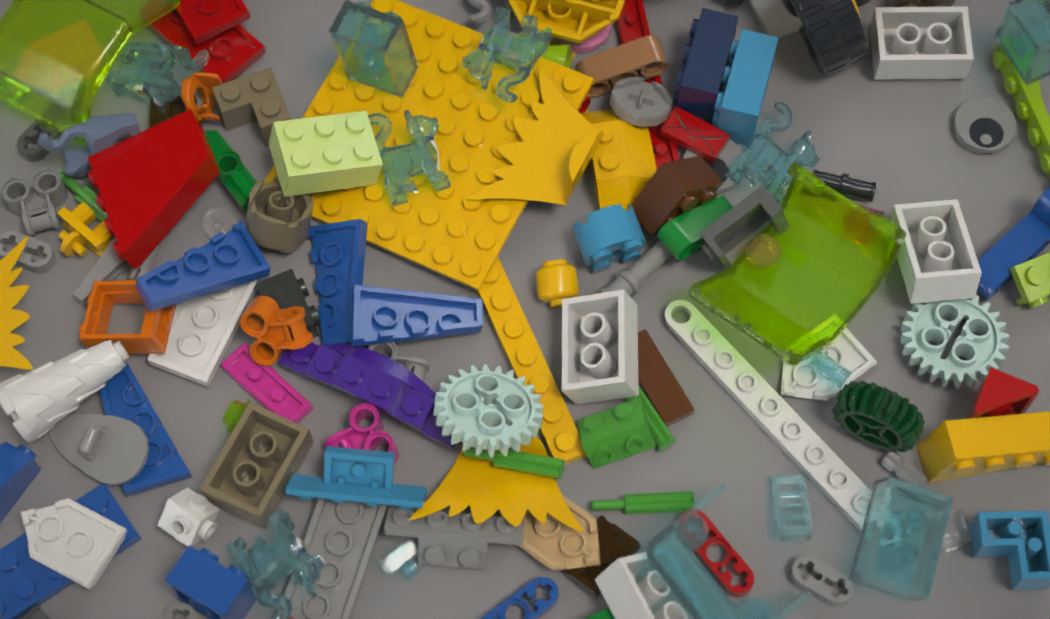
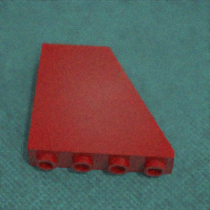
M192 109L87 157L92 169L88 171V176L96 189L98 188L100 192L96 195V199L103 212H107L108 215L104 222L110 234L115 236L117 240L113 243L114 250L121 261L126 259L133 269L141 266L220 173L204 129Z

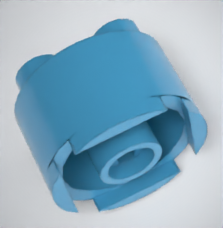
M621 204L596 210L586 215L588 222L581 226L580 221H577L573 226V232L586 266L592 268L594 273L609 269L611 262L622 259L623 263H630L641 257L640 250L646 245V240L632 205H628L627 210H623Z

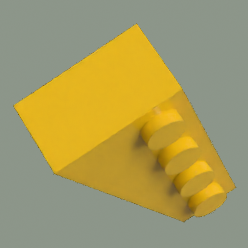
M1050 412L944 421L916 446L924 475L928 478L927 482L932 483L1012 468H1025L1040 463L1050 465Z

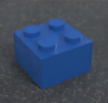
M189 545L165 579L166 584L176 599L189 604L195 611L208 619H244L257 600L252 590L253 584L246 580L248 575L232 564L229 568L217 562L219 557L210 550L201 547L198 551Z

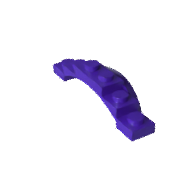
M311 342L300 349H286L279 361L282 367L308 380L319 381L373 405L435 442L452 450L456 445L451 444L452 434L443 436V426H436L437 416L433 415L436 393L407 368L382 354L359 346L351 347L349 344H320L318 346Z

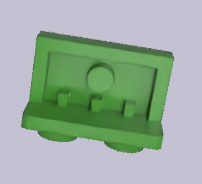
M640 398L621 403L618 406L578 420L582 448L593 468L602 467L656 446L649 430L645 408Z

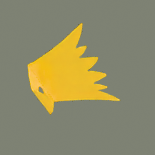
M540 68L539 82L544 104L535 100L530 101L532 110L538 120L522 117L513 118L514 126L524 142H511L497 147L500 154L513 165L492 170V174L503 178V180L478 190L468 200L521 199L566 206L604 133L588 122L565 99L547 74Z
M26 236L0 261V367L33 370L30 362L13 348V346L25 342V339L18 334L11 333V331L30 318L27 312L12 309L26 294L29 285L9 287L23 269L20 267L11 271L26 245L29 237Z
M538 436L536 438L531 437L529 446L521 443L520 452L548 457L545 447ZM463 446L456 462L440 486L424 503L423 508H419L409 519L414 520L425 517L450 506L449 517H452L462 512L467 506H470L472 517L476 524L486 521L499 509L502 516L511 525L518 527L526 511L529 510L543 524L546 523L547 513H549L563 524L584 533L581 525L566 504L555 478L493 466V461L463 456Z

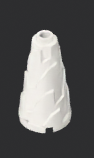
M108 340L85 350L81 348L55 362L48 361L22 375L18 374L0 382V404L7 415L10 414L14 422L12 424L19 434L30 444L52 429L57 422L78 409L81 402L103 388L107 381L123 370L126 366L125 360L130 357L120 341L113 343L112 340Z

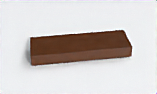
M644 329L638 332V384L666 427H669L694 414L695 409L647 330Z

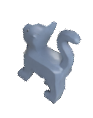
M135 113L93 116L83 123L67 127L60 137L56 139H50L46 132L42 133L39 137V144L46 151H58L63 155L66 164V175L82 178L88 174V171L92 170L87 157L140 133L139 123ZM80 137L85 139L88 146H70L69 144L74 138Z

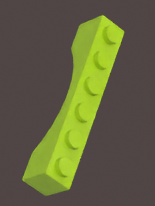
M1031 29L1000 37L992 53V60L994 66L1001 71L1006 92L1013 97L1018 118L1025 123L1030 144L1037 149L1041 168L1045 173H1048L1050 178V116L1046 111L1040 87L1041 66L1046 54L1035 30Z

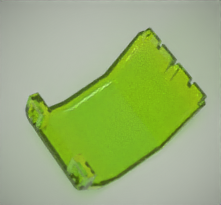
M13 0L0 19V100L61 133L69 126L85 122L91 118L90 108L99 85L133 34L176 9L180 0ZM74 138L75 140L87 143L84 138Z
M793 162L786 172L792 180L780 206L790 228L779 235L769 223L729 269L693 284L689 290V298L789 365L795 366L832 345L871 299L891 270L907 233L878 213L872 214L827 186L820 177Z

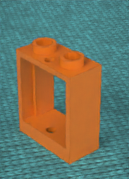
M137 280L94 281L92 292L87 299V311L84 322L80 326L79 339L88 348L104 341L112 340L113 343L120 341L128 354L165 353L177 304L151 312L146 308L140 334H106L114 304L144 303L136 289Z

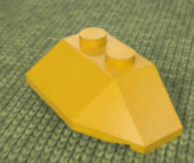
M507 0L522 29L580 44L619 20L625 0Z
M612 109L581 113L588 122L604 133L590 160L598 208L602 209L621 204L623 210H627L628 205H632L657 171L648 127L636 126L623 121Z

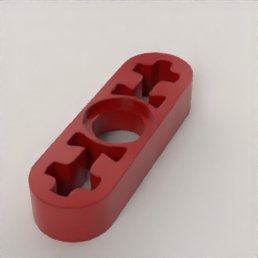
M695 510L685 513L680 520L678 528L681 539L729 596L742 598L748 595L755 580L754 573L704 513ZM689 521L694 525L698 522L702 524L700 533L707 539L702 547L698 546L702 539L695 531L687 532ZM711 546H720L724 549L726 558L721 562H712L707 557L706 551ZM730 561L735 563L732 564L730 569L735 576L744 575L746 577L743 583L745 587L742 588L739 584L732 586L731 581L733 577L727 569L723 574L720 573L721 570L729 565Z

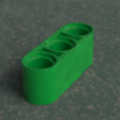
M725 196L718 197L670 220L659 230L657 237L678 261L684 260L703 250L701 246L705 242L700 233L734 206Z

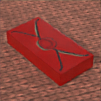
M677 106L661 127L659 134L700 155L713 164L730 139L729 134Z

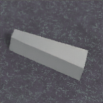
M115 236L73 293L76 301L85 309H87V299L92 292L94 281H115L130 266L126 259L121 261L113 247V243L117 241Z

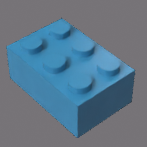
M742 29L739 41H732L728 66L726 65L721 91L718 93L712 126L729 134L730 140L735 144L752 147L779 37Z

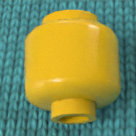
M565 259L542 263V268L535 274L538 298L542 302L550 303L551 308H562V299L573 298L579 295L577 270L573 265L568 264V261Z

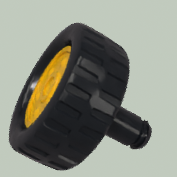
M782 0L787 11L794 17L799 18L801 22L799 32L807 44L815 66L823 75H832L868 56L870 46L860 20L858 7L872 0Z

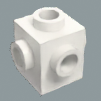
M187 487L168 498L157 526L171 534L178 542L192 547L202 539L206 541L214 533L217 526L215 519L220 509L210 503L206 497L195 493Z

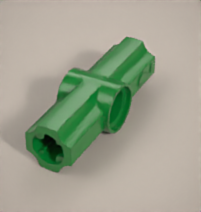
M217 130L204 131L220 169L217 177L222 187L228 190L243 211L247 212L250 191L258 182L244 166L240 155L230 148Z

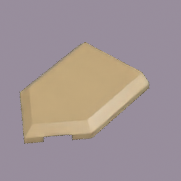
M563 494L562 496L581 525L584 533L570 528L549 513H547L546 523L543 524L529 510L526 511L523 518L522 544L518 546L551 571L600 565L598 529L595 517Z

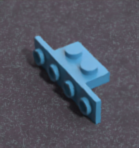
M327 446L325 450L324 477L292 474L286 487V495H295L297 498L305 500L314 497L325 498L336 503L356 501L363 502L368 506L396 505L401 509L411 510L423 508L427 487L393 484L395 453Z

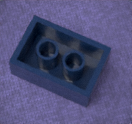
M702 8L700 18H694L689 34L690 41L684 49L683 65L676 77L674 87L676 89L672 104L712 125L718 93L721 91L726 65L728 66L729 53L732 41L735 40L739 16Z

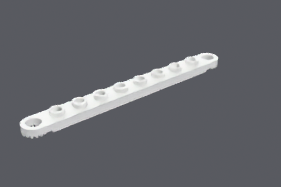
M686 300L671 302L667 306L664 315L665 325L668 327V330L673 332L682 345L853 526L863 533L874 547L884 551L895 548L900 543L904 533L903 526L895 515L692 303ZM683 310V312L686 311L689 314L690 319L686 323H677L672 319L671 315L674 311ZM881 524L890 525L894 531V538L891 540L881 539L876 532L877 526Z

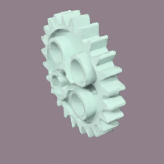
M978 295L972 300L957 299L914 303L912 310L907 311L900 330L902 332L900 343L904 344L902 354L911 355L908 363L909 366L920 365L919 376L926 372L931 374L929 378L930 383L934 382L938 377L942 379V387H946L949 381H953L956 389H960L962 381H966L967 385L973 388L976 378L982 382L990 367L998 370V367H1002L1006 358L1005 356L1009 349V346L1006 344L1010 336L1007 333H1003L1007 325L1006 322H997L1000 315L999 311L989 313L988 310L991 303L988 302L980 306L978 304ZM942 318H948V319L951 320V321H946V320H943ZM963 318L968 319L963 326L960 336L955 340L947 359H941L948 342L952 340ZM972 332H977L981 336L974 335ZM927 342H934V343H936L938 346L930 345V344L927 343ZM957 356L965 357L968 360H961Z
M484 364L483 371H478L474 365H471L470 373L467 374L464 370L458 369L457 377L448 375L447 383L441 382L439 392H436L433 415L437 416L436 426H443L442 435L448 436L452 434V445L461 441L463 442V451L468 450L472 446L475 447V453L478 456L483 449L488 451L490 457L494 456L495 450H500L504 456H507L509 447L519 452L521 443L529 446L531 437H537L543 420L544 405L540 404L541 395L533 394L535 388L533 384L524 386L526 377L522 376L514 379L513 370H510L505 375L502 373L501 366H498L493 372L489 370L487 364Z

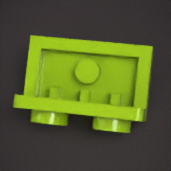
M1050 252L1009 268L1021 295V298L1016 299L1018 306L1028 303L1030 308H1034L1049 302L1047 295H1050Z

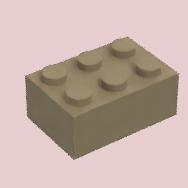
M249 402L201 485V493L216 507L266 530L286 494V487L292 474H297L314 443L310 429Z

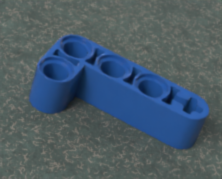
M1050 187L1039 197L1031 212L978 260L982 274L977 292L986 300L991 299L1013 278L1009 268L1035 258L1050 244Z

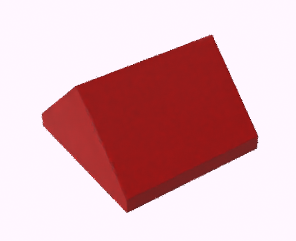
M990 367L975 393L966 419L1025 414L1040 391L1037 385Z

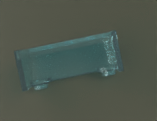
M723 483L668 525L648 543L646 553L649 562L694 619H784L813 596L809 590L803 591L777 613L766 600L761 598H750L737 608L693 553L705 543L708 537L707 525L698 513L726 491L727 488Z

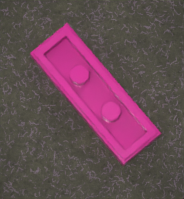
M245 343L220 364L221 368L269 411L299 423L313 410V405L272 367L256 363L250 355V347Z

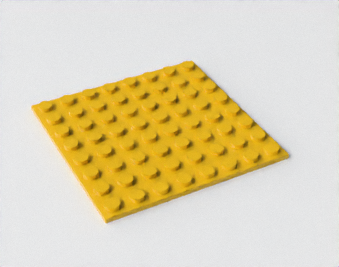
M373 0L302 118L367 111L383 166L376 185L309 193L308 195L314 201L312 218L325 224L362 219L368 223L366 242L479 291L529 200H468V198L478 190L503 180V178L492 174V170L513 165L497 150L498 146L506 143L524 142L514 126L513 118L522 117L538 120L532 110L530 101L535 100L544 104L539 82L540 68H542L554 86L577 111L592 87L594 78L492 37H489L485 44V58L483 59L478 51L483 36L482 33L399 0ZM425 136L432 137L436 143V146L440 153V170H438L437 168L438 154L436 153L434 147L430 146V143H432L431 140L426 139ZM275 164L264 183L272 182L274 177H278Z

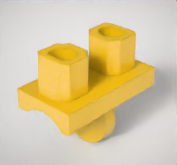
M84 202L77 205L71 211L62 207L57 212L58 216L64 220L63 226L70 232L69 234L63 230L59 234V238L63 240L60 251L66 256H72L75 253L81 257L84 256L88 251L83 246L85 245L100 257L114 238L108 231L104 220L93 230L87 227L97 217L93 210Z

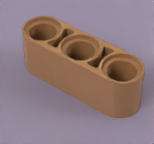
M654 35L645 36L580 60L576 64L577 72L594 78V83L587 94L588 97H598L612 92L615 84L625 78L642 77L646 80L663 73L668 68L660 38Z

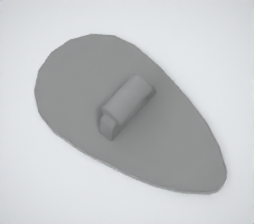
M74 413L57 422L48 431L52 443L68 461L88 476L104 484L117 486L128 483L139 475L147 461L149 453L148 438L140 426L127 419L103 414Z

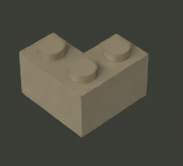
M271 68L212 87L227 131L256 121L265 145L268 146L273 122L291 120Z

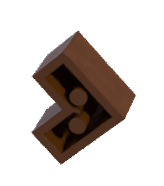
M700 155L664 163L632 203L637 219L654 236L670 220L694 207L716 199V192L724 182Z

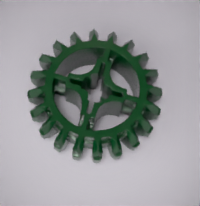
M850 381L849 384H845L842 390L839 391L832 409L835 421L840 423L839 426L847 430L849 435L857 437L859 442H866L870 447L875 446L882 451L885 449L890 452L912 450L920 439L923 432L922 428L925 424L923 414L918 411L916 405L909 403L908 398H903L898 395V392L888 390L886 386L884 388L880 387L874 382L868 384L865 381Z

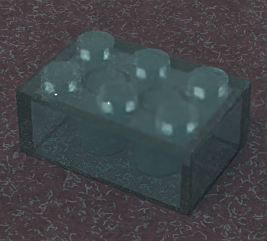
M345 0L329 33L347 78L403 98L418 69L403 19L393 12L383 13L375 10L364 2L354 3Z
M892 477L875 481L849 580L910 601L928 599L953 498Z

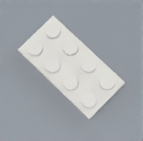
M263 278L177 303L165 353L150 354L147 359L149 365L209 387L240 325L241 316L249 307L257 291L256 282L262 281Z

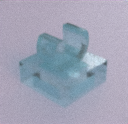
M411 540L404 541L378 563L386 573H393L398 569L406 580H411L420 572L416 564L410 559L419 550Z

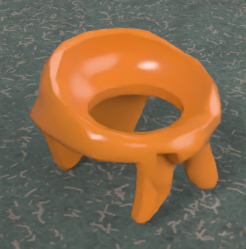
M198 72L182 79L180 92L183 103L187 110L192 109L199 121L220 120V116L213 114L216 99L212 87L223 84L217 74ZM196 89L203 102V105L196 107L194 101Z

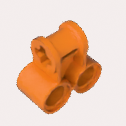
M262 295L252 301L241 316L240 325L246 334L256 337L250 347V355L256 363L263 366L273 365L284 349H300L313 341V335L307 330L305 324V309L301 306L279 309L274 299Z

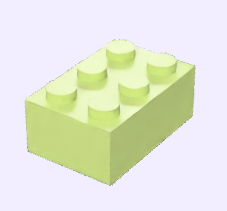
M367 111L273 122L269 146L284 197L376 185L383 163Z

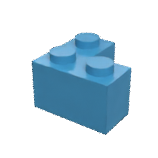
M1048 511L978 512L970 523L973 557H1008L1012 590L1048 589L1050 587V523Z

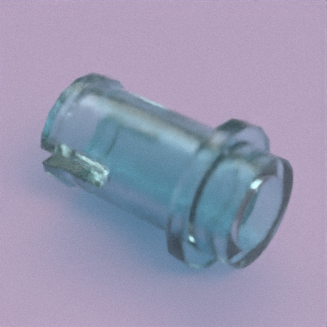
M818 350L808 364L813 369L811 372H818L841 389L852 374V371L829 357L828 351L824 353Z

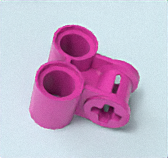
M369 403L355 406L349 416L351 427L333 434L324 442L325 449L327 446L375 451L378 446L388 445V452L395 453L394 465L399 457V452L393 438L384 432L383 420L378 410ZM364 418H374L371 426L367 428L359 427L360 422Z

